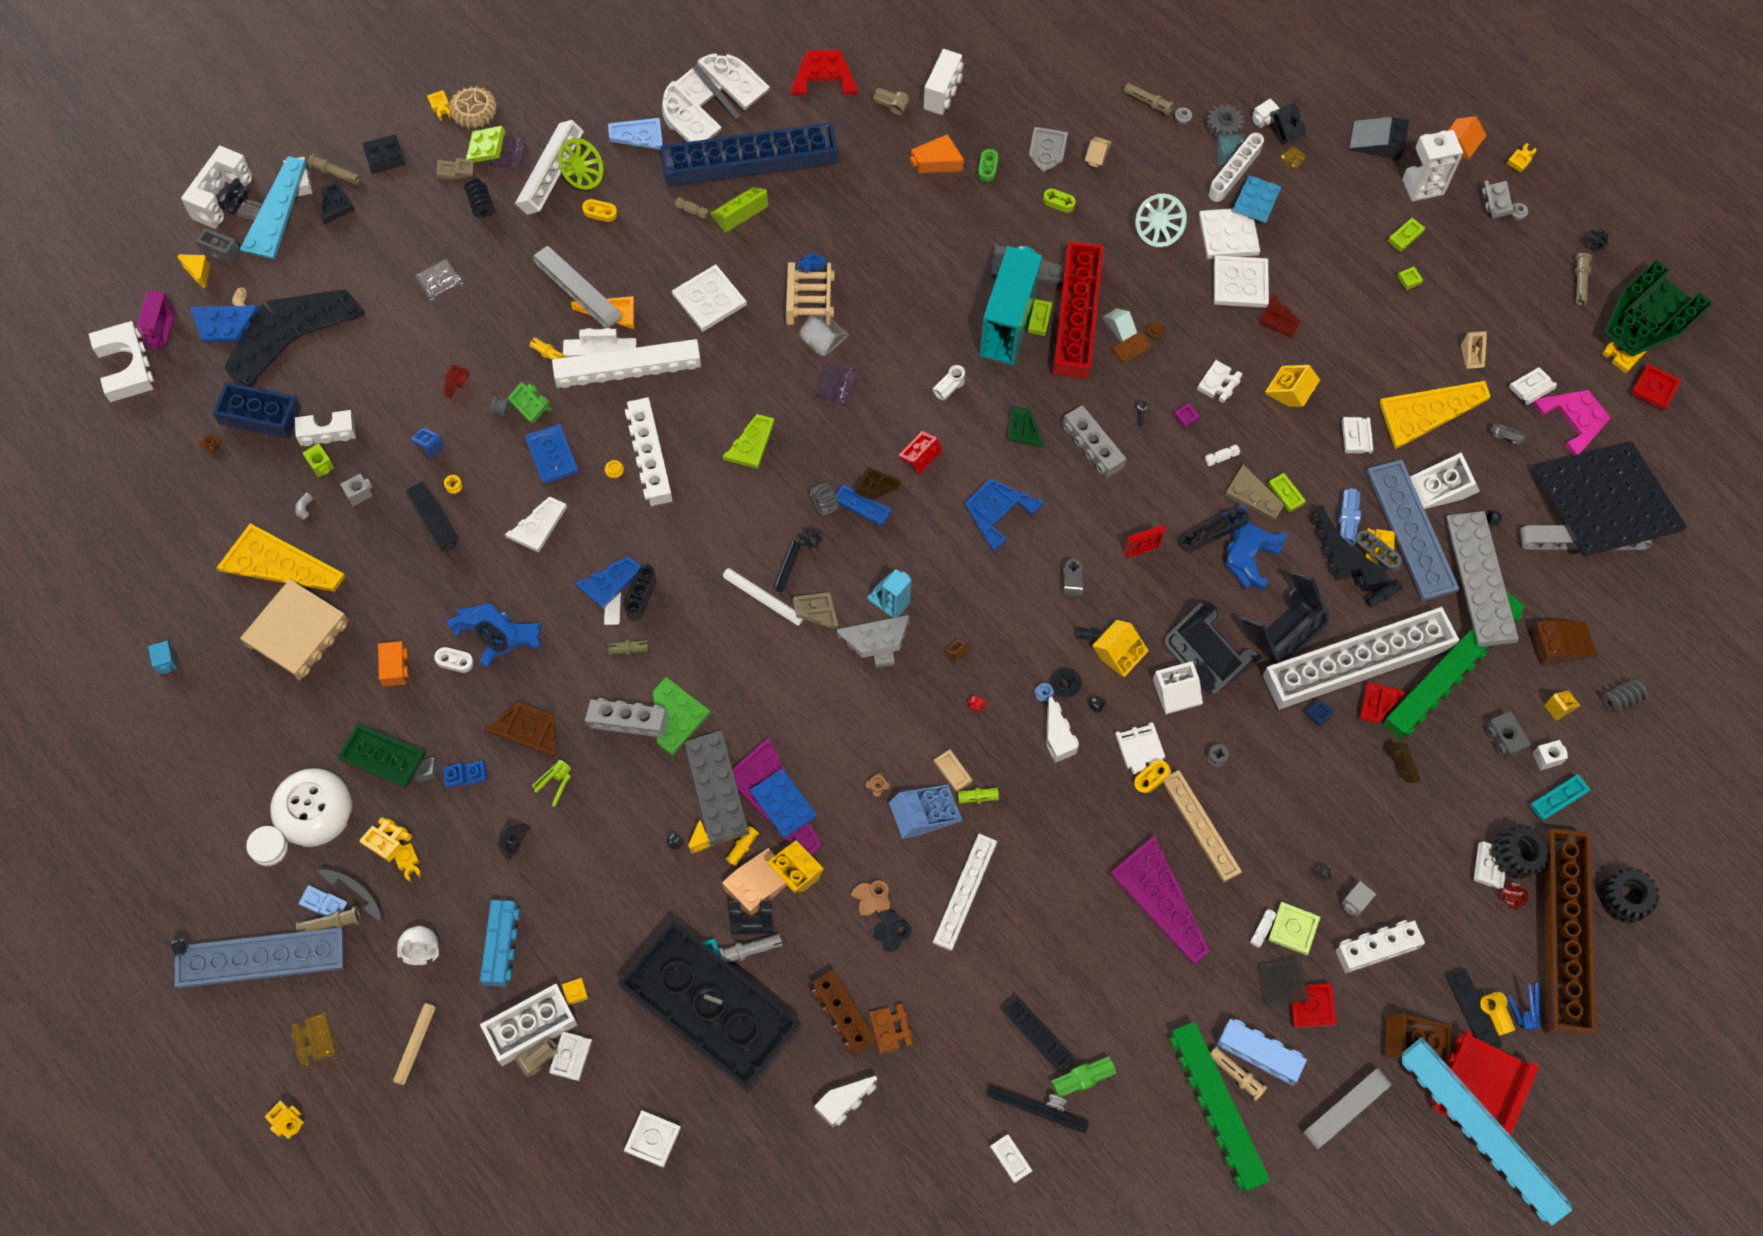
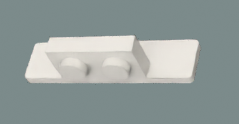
M588 328L579 330L580 339L564 340L563 354L565 357H575L636 348V339H618L616 329Z

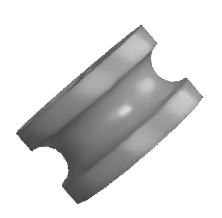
M1049 1095L1050 1101L1046 1103V1106L1064 1112L1065 1108L1063 1105L1067 1103V1100L1056 1095Z

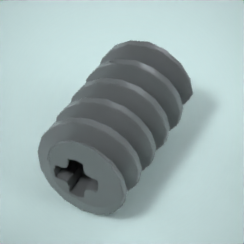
M1636 677L1602 694L1604 707L1608 711L1612 712L1614 710L1616 713H1621L1622 709L1627 710L1628 707H1633L1635 703L1639 704L1641 700L1645 701L1648 698L1643 682Z

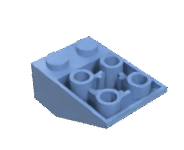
M949 785L899 792L889 802L902 839L920 836L962 821Z

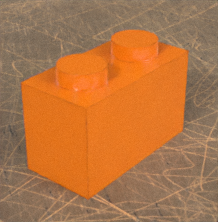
M402 641L379 643V681L382 686L407 684L406 677H409V667L406 666V659H409L408 648H405Z

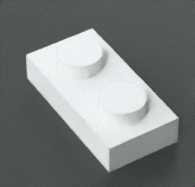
M1008 1134L990 1146L1014 1184L1032 1172V1169Z

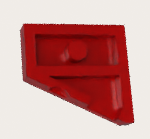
M1367 682L1359 720L1379 724L1400 700L1404 691Z

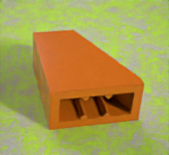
M948 134L912 149L911 157L909 158L911 166L915 167L918 173L960 172L963 170L964 165L963 157Z

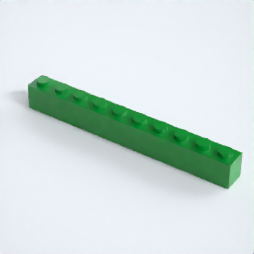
M1507 592L1514 622L1517 623L1524 616L1521 612L1525 606ZM1474 628L1386 718L1382 725L1399 740L1405 735L1409 737L1416 729L1414 725L1417 722L1422 724L1428 717L1426 713L1429 710L1433 712L1440 704L1438 700L1441 697L1445 699L1452 692V689H1450L1452 685L1458 686L1465 678L1462 675L1465 672L1470 673L1475 668L1476 664L1474 662L1477 659L1481 661L1488 654L1486 650L1489 646L1478 647Z

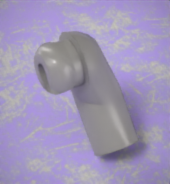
M305 493L295 506V514L302 520H305L310 515L306 510V506L313 500L310 494Z

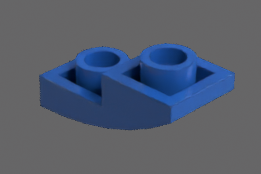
M483 760L466 765L458 763L443 768L445 787L464 786L488 781L487 766Z

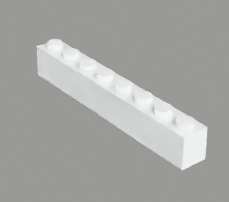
M697 339L552 360L557 388L586 385L594 382L602 383L614 379L622 380L628 377H641L649 374L658 375L663 372H677L684 369L693 370L701 367Z

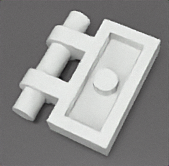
M1215 360L1197 390L1211 398L1217 393L1220 395L1219 401L1224 403L1233 394L1232 390L1234 387L1239 385L1242 373L1236 371L1231 376L1229 373L1232 368ZM1223 382L1228 383L1226 387L1221 386Z

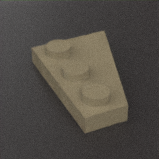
M1244 464L1225 494L1228 498L1274 522L1284 506Z

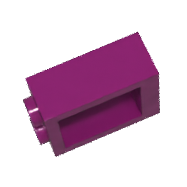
M147 290L136 325V329L147 347L153 349L166 348L176 313L165 292Z

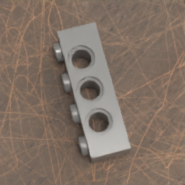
M1083 405L1064 416V430L1072 435L1076 445L1085 451L1086 457L1094 462L1100 474L1108 478L1125 467V456Z
M599 698L598 700H590L585 722L591 729L665 738L670 715L664 707L659 705L648 707L641 703L632 705L624 701L609 702L606 699ZM613 712L612 715L606 717L608 713ZM631 714L630 718L625 719L627 715ZM646 717H650L649 720L643 722Z

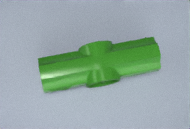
M1106 1057L1090 1065H1081L1073 1069L1071 1073L1052 1080L1051 1083L1055 1094L1063 1097L1075 1091H1083L1093 1087L1097 1082L1116 1075V1070L1110 1057Z

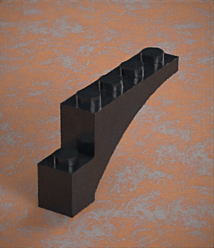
M1316 506L1311 515L1312 523L1317 527V537L1323 544V554L1328 559L1329 571L1334 576L1335 581L1356 576L1357 585L1361 587L1363 593L1375 591L1380 586H1386L1389 580L1383 564L1373 562L1354 549L1336 530L1324 506Z

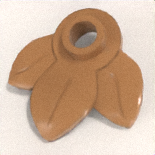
M876 880L871 884L861 883L851 893L852 897L861 900L859 903L861 916L871 915L875 911L880 914L881 911H888L890 907V901L887 897L889 888L884 881ZM876 888L882 889V893H881V894L875 893V889H876Z

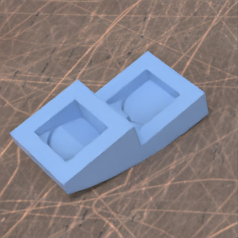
M309 885L298 905L323 916L333 915L337 910L342 912L347 904L346 901L329 893L326 894Z

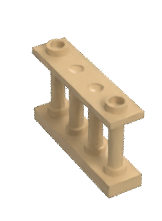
M788 263L787 325H794V317H798V315L826 316V325H830V317L834 318V307H830L831 281H834V270H831V263H827V272L809 273L799 272V270H795V263ZM799 279H827V284H798L795 281H799ZM798 291H827V296H798L795 293H798ZM798 303H826V308H798L795 305H798Z

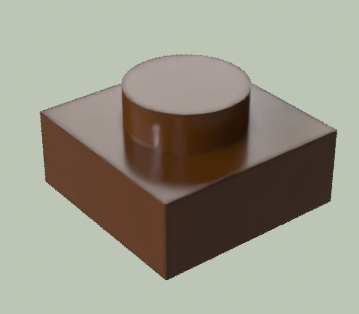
M956 639L944 652L948 657L959 660L966 655L971 646L966 641Z

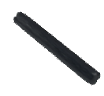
M990 1086L987 1094L989 1098L1082 1133H1086L1088 1129V1121L995 1086Z

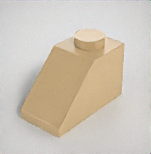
M1094 137L1090 142L1085 161H1088V164L1094 167L1102 166L1112 141Z

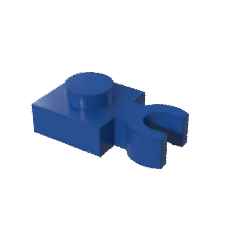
M813 252L803 257L801 261H798L797 269L804 268V273H809L810 270L817 271L827 265V259Z

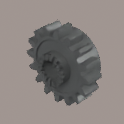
M1220 104L1219 108L1214 106L1213 111H1209L1206 120V127L1210 128L1209 133L1222 140H1230L1232 137L1236 138L1238 133L1241 134L1245 123L1243 121L1244 116L1240 115L1241 110L1235 111L1236 107L1230 108L1229 104L1226 107Z

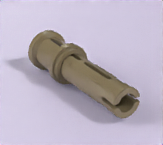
M1127 83L1124 88V93L1151 105L1153 110L1157 109L1163 112L1165 116H1169L1174 107L1173 101L1169 102L1163 99L1161 95L1155 96L1131 83Z
M315 153L311 154L308 159V167L320 170L322 174L329 173L354 185H358L360 181L358 179L360 178L359 174L334 165L331 160L320 158Z
M1580 253L1576 256V304L1582 306V301H1584L1583 305L1588 303V277L1592 273L1590 268L1592 255L1588 253Z
M357 906L342 912L337 910L333 915L297 922L296 930L300 929L298 932L332 927L344 928L345 925L353 923L358 925L361 924V913Z

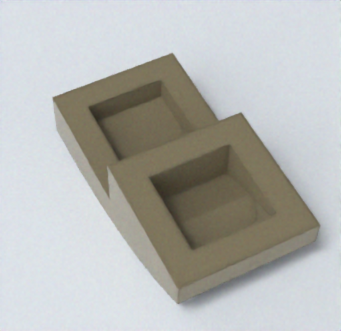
M456 158L455 162L437 161V179H462L472 177L473 160Z

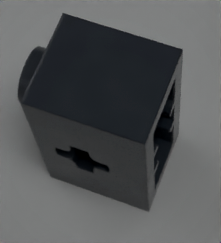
M1296 103L1285 105L1270 112L1281 145L1306 136V128L1300 118V110Z

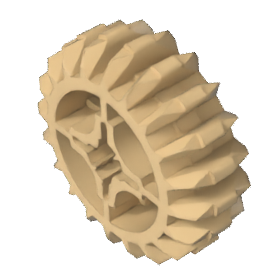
M470 86L469 89L463 87V91L457 90V95H453V99L450 100L449 109L453 120L460 124L462 128L467 126L468 129L471 127L476 129L477 126L483 128V124L489 125V120H493L494 115H496L497 105L493 95L486 91L484 87L480 89L478 86L475 88Z

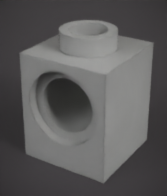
M361 474L340 484L352 506L373 496L370 491L373 488L368 478L364 480Z
M1359 881L1341 904L1346 912L1357 917L1376 894Z

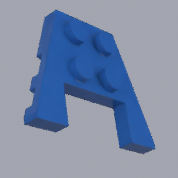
M989 479L965 502V507L988 545L995 552L1006 542V538L994 526L1015 505L1018 504L1032 516L1043 506L1044 501L1038 498L1036 500L1029 497V494L1019 493L1012 490V487Z

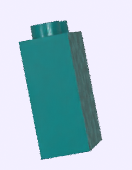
M1007 246L983 319L980 357L1010 365L1015 364L1037 295L1042 255L1036 254L1030 247L1019 246L1013 248Z

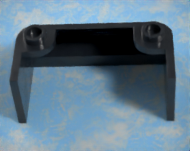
M1295 571L1289 572L1295 588L1288 595L1290 608L1268 629H1266L1263 623L1244 616L1240 618L1251 642L1275 663L1292 659L1329 622L1328 610L1314 578Z

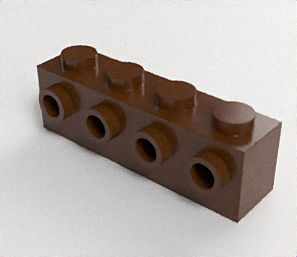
M834 970L812 982L813 989L811 993L816 1001L820 1000L824 1007L821 1009L827 1019L831 1017L834 1025L832 1027L837 1036L842 1035L845 1042L843 1045L848 1054L853 1053L854 1057H857L877 1045L876 1038Z

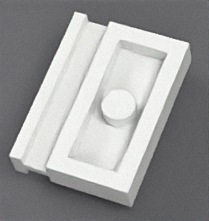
M1537 368L1511 383L1510 389L1521 400L1524 399L1528 405L1556 389L1557 384L1553 383L1544 371Z
M1343 417L1342 428L1345 453H1372L1373 442L1370 418Z
M1484 841L1478 844L1474 881L1490 887L1494 886L1496 889L1504 888L1505 872H1501L1499 870L1500 867L1494 863L1496 859L1492 857L1494 852L1492 844Z
M562 1031L558 1044V1053L554 1056L549 1073L579 1082L592 1039H586Z

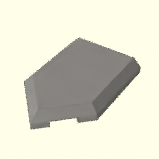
M1034 127L1029 157L1042 172L1063 162L1068 132Z

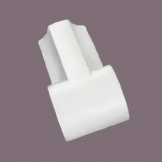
M954 365L949 369V373L933 388L937 398L945 401L957 388L964 385V368L960 365Z

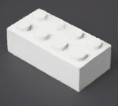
M554 984L480 1024L498 1062L501 1066H504L515 1060L522 1052L535 1047L545 1038L552 1040L561 1035L562 1031L566 1032L576 1027L577 1023L557 984Z

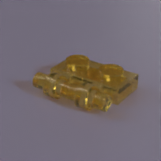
M325 1013L305 1019L306 1028L301 1029L300 1023L291 1025L293 1031L291 1034L292 1040L295 1041L297 1047L296 1057L300 1060L301 1066L309 1064L308 1056L310 1054H313L315 1061L336 1054L328 1018ZM306 1036L309 1037L310 1046L305 1047L303 1039Z

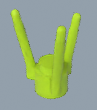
M558 760L550 770L532 785L535 788L534 792L537 793L552 777L558 781L563 779L552 803V806L555 807L567 781L571 777L568 774L571 768L562 760Z

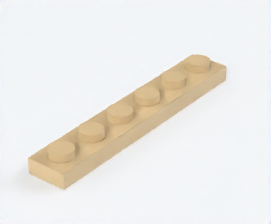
M1178 770L1170 774L1162 784L1222 882L1224 883L1240 875L1241 869L1181 772Z

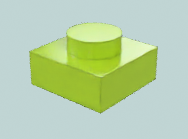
M1415 267L1404 270L1397 276L1406 290L1416 287L1423 282Z

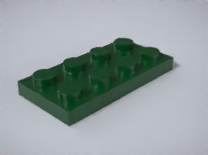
M356 724L337 759L407 789L426 754L422 750Z

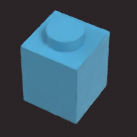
M168 641L148 646L152 667L158 674H166L174 669H178L174 648Z

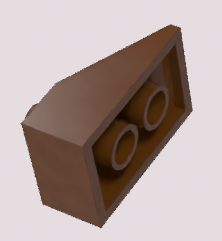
M1586 621L1537 622L1530 630L1541 666L1597 657Z
M1406 1014L1387 1016L1385 1058L1402 1062V1053L1422 1037L1447 1064L1452 1051V1025Z

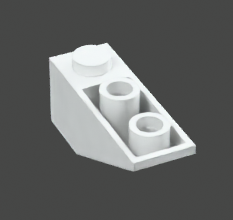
M1050 697L1047 707V748L1056 763L1075 755L1079 742L1075 735L1072 736L1068 720L1066 718L1063 719L1059 703L1054 702L1053 698Z
M873 1076L830 1090L814 1106L815 1111L832 1128L836 1124L840 1126L847 1119L846 1114L851 1109L854 1111L862 1103L860 1099L865 1094L869 1096L877 1088L875 1085L877 1078Z

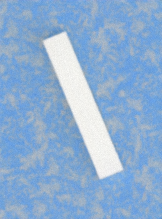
M978 834L933 944L949 951L953 950L996 847V840Z

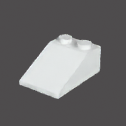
M1462 453L1410 476L1424 509L1463 500L1480 492Z

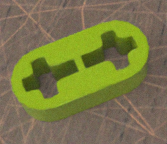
M1048 189L1044 192L1043 202L1045 205L1066 213L1074 210L1076 201L1073 196L1055 189Z

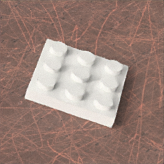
M1234 209L1200 211L1199 219L1207 259H1214L1215 256L1241 257L1259 255L1260 247L1254 219L1233 212Z
M1215 256L1214 305L1267 308L1269 305L1268 259Z
M717 265L712 266L672 290L674 298L702 332L747 305L746 300Z

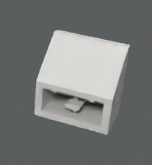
M1193 661L1155 672L1153 682L1165 715L1203 704L1200 681Z

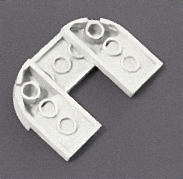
M711 54L699 59L697 62L720 91L723 89L744 110L748 109L769 91L770 87L743 61L734 56ZM693 68L676 82L672 81L665 90L662 104V114L667 126L671 131L675 130L687 142L711 139L721 131V126L701 108L715 95Z

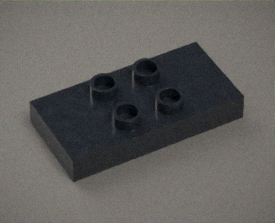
M674 920L668 924L618 983L620 989L747 1094L802 1028L799 1020ZM705 994H707L709 996L723 1000L724 1002L723 1005H721L713 1001L704 999L703 997Z

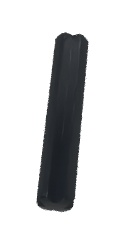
M793 540L790 543L774 585L775 591L783 592L801 548V544L798 541Z

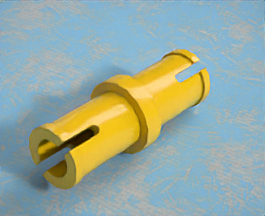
M536 337L532 339L535 343L530 342V348L541 353L544 358L551 360L565 358V355L553 349L552 345L545 344Z
M748 826L750 834L742 836L740 840H736L735 847L725 858L733 866L737 865L745 852L748 853L750 850L749 846L759 835L758 831Z

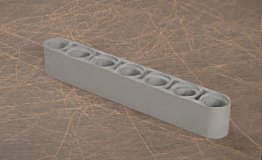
M549 246L544 247L532 256L537 266L604 328H610L622 319L617 308Z
M1529 525L1520 529L1523 549L1579 550L1564 525ZM1652 540L1613 550L1648 549L1652 546Z

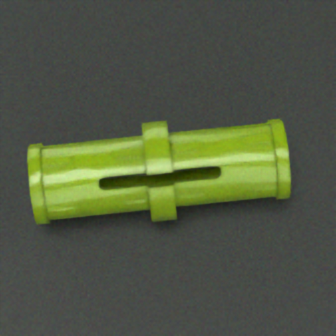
M998 787L958 791L959 804L969 802L980 804L983 801L999 800Z

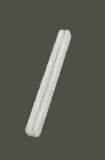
M727 568L724 572L723 577L791 622L796 625H800L803 622V619L796 617L794 609L735 571Z

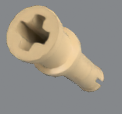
M1218 1047L1210 1053L1215 1063L1239 1083L1238 1085L1241 1090L1245 1089L1252 1095L1255 1102L1268 1088L1254 1079L1252 1073L1247 1074L1233 1060L1219 1050Z

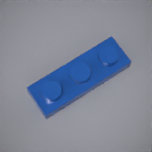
M842 485L836 494L838 505L880 527H883L891 514V509L874 500L856 494L855 490L845 485Z

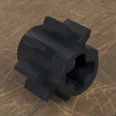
M1601 228L1598 231L1592 229L1588 236H1586L1588 241L1586 245L1594 251H1597L1598 248L1604 250V247L1609 244L1607 238L1609 234L1605 233Z
M812 525L810 528L803 527L802 534H798L801 539V546L807 545L808 550L814 547L818 548L819 541H823L822 537L819 536L821 531L819 529L814 530Z

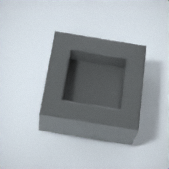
M434 757L423 760L415 773V779L420 783L436 778L438 761Z

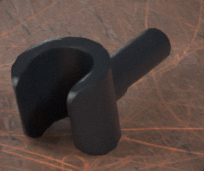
M1138 400L1135 405L1139 410V425L1143 426L1144 410L1148 408V403L1144 401V407L1140 408V400Z

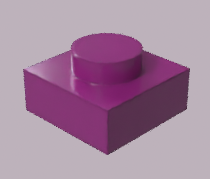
M1189 403L1175 411L1173 415L1184 428H1187L1200 418V415Z

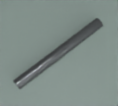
M698 64L694 66L693 70L734 119L738 121L742 116Z

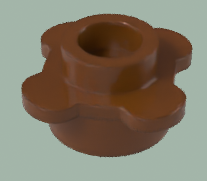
M206 433L205 438L198 445L200 448H205L207 452L212 453L219 448L221 439L214 437L212 433Z

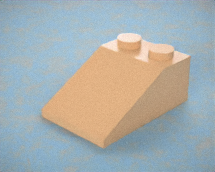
M769 848L738 868L722 883L723 889L734 901H741V908L748 915H755L761 909V900H771L787 886L767 865V862L775 857Z

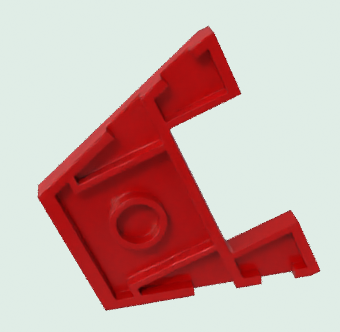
M841 50L806 51L791 89L792 96H807V81H842V95H858V88Z

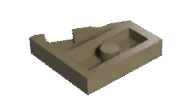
M830 592L796 596L792 599L797 618L837 629L838 622Z

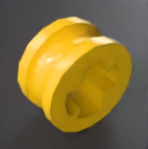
M450 475L445 478L444 485L448 493L456 494L461 491L462 483L458 476ZM451 482L456 483L455 487H451Z

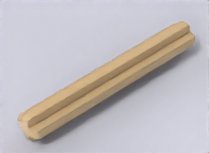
M425 1003L423 1005L393 1079L399 1085H405L435 1012L436 1008L431 1004Z

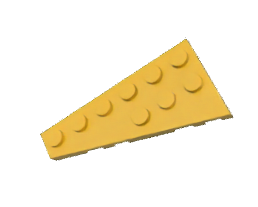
M1481 381L1383 398L1379 404L1396 450L1488 401L1491 396L1486 382Z
M251 523L217 566V570L220 572L287 583L291 579L300 586L333 592L336 591L346 577L344 573Z

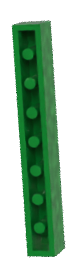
M1196 1022L1173 1030L1169 1038L1170 1045L1173 1050H1177L1179 1055L1178 1062L1189 1076L1187 1077L1191 1089H1195L1198 1095L1196 1097L1197 1103L1201 1109L1204 1108L1207 1115L1205 1117L1209 1128H1213L1216 1134L1215 1141L1219 1149H1223L1226 1155L1224 1160L1227 1167L1233 1170L1235 1175L1234 1182L1237 1188L1241 1189L1244 1194L1267 1184L1270 1181L1267 1172Z

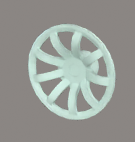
M1156 194L1149 197L1141 204L1136 214V229L1140 238L1147 244L1155 247H1164L1174 243L1182 235L1186 226L1187 216L1185 208L1176 197L1169 194ZM1163 198L1172 200L1171 204L1163 210ZM1158 199V208L1154 210L1149 202ZM1177 204L1181 212L1168 215ZM1145 206L1150 211L1147 217L1141 216ZM1182 217L1180 227L1169 222L1171 219ZM1140 221L1149 223V226L1143 231L1140 227ZM1167 226L1178 231L1173 238H1170L1166 229ZM1154 229V237L1151 241L1144 235ZM1159 230L1164 234L1166 242H1157Z

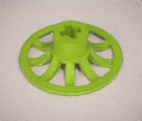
M580 138L569 139L561 146L558 159L565 179L571 185L581 190H590L596 187L602 180L604 169L601 156L596 148L588 141ZM572 143H575V144H576V152H575V154H574L573 150L571 149V147L568 146V145H570V144H572ZM580 144H583V145L587 146V149H586V151L580 156V153H581V145H580ZM565 149L569 152L570 159L563 157ZM592 151L596 159L585 161ZM598 163L599 172L595 169L587 168V166ZM587 173H591L597 176V179L594 183ZM577 176V183L572 181L570 177ZM582 177L588 181L589 185H581Z

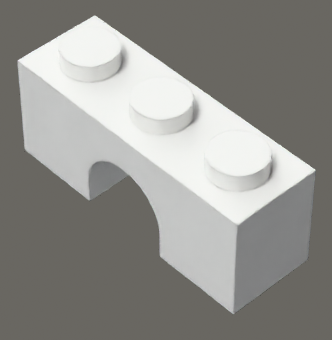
M351 410L333 412L331 423L320 427L314 415L295 417L296 438L300 446L355 439V418Z

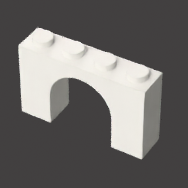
M132 321L89 334L92 349L98 358L117 352L133 354L131 364L124 371L100 378L104 394L110 402L154 389L152 382L155 380L152 372L148 370V367L151 365L148 357L144 355V352H147L144 342L140 340L141 335Z

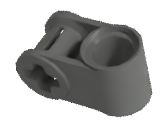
M1070 559L1065 564L1062 583L1063 596L1082 597L1083 595L1082 564L1077 559Z

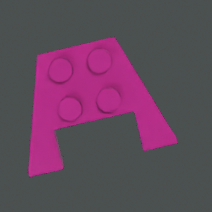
M1589 390L1539 398L1532 403L1542 416L1558 408L1578 433V437L1568 441L1565 445L1573 456L1580 454L1611 418Z

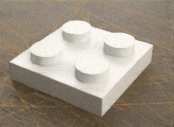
M641 1111L624 1152L664 1168L681 1130V1126Z

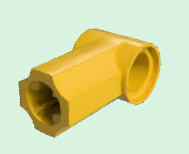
M1494 992L1484 996L1480 1002L1481 1008L1489 1015L1498 1036L1514 1031L1515 1027L1506 1008V996L1501 992Z

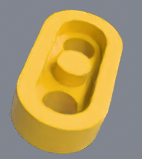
M590 199L582 205L583 213L588 218L611 222L617 217L616 207L611 203Z
M1154 761L1135 778L1134 784L1136 789L1142 793L1152 792L1170 776L1171 768L1165 761ZM1160 768H1164L1163 774H1159ZM1148 780L1149 785L1147 787H1144V782Z

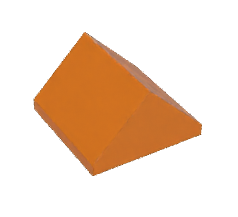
M1477 116L1458 118L1448 130H1454L1463 151L1462 156L1468 160L1486 137V133Z

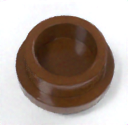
M1151 322L1147 326V334L1150 338L1159 339L1164 335L1165 328L1160 322Z

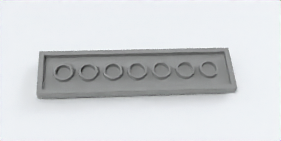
M1485 511L1448 515L1446 522L1478 647L1518 642L1519 638Z

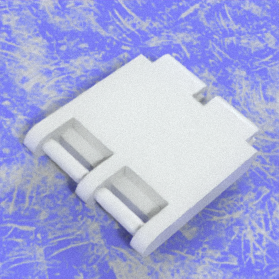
M1153 722L1148 723V726L1133 727L1132 730L1122 733L1119 731L1115 732L1126 768L1131 769L1133 774L1147 768L1146 764L1149 766L1156 760L1163 761L1165 759V754ZM1150 730V731H1148V732H1144V733H1140V734L1138 733V732H1141V731ZM1133 734V736L1122 738V736Z

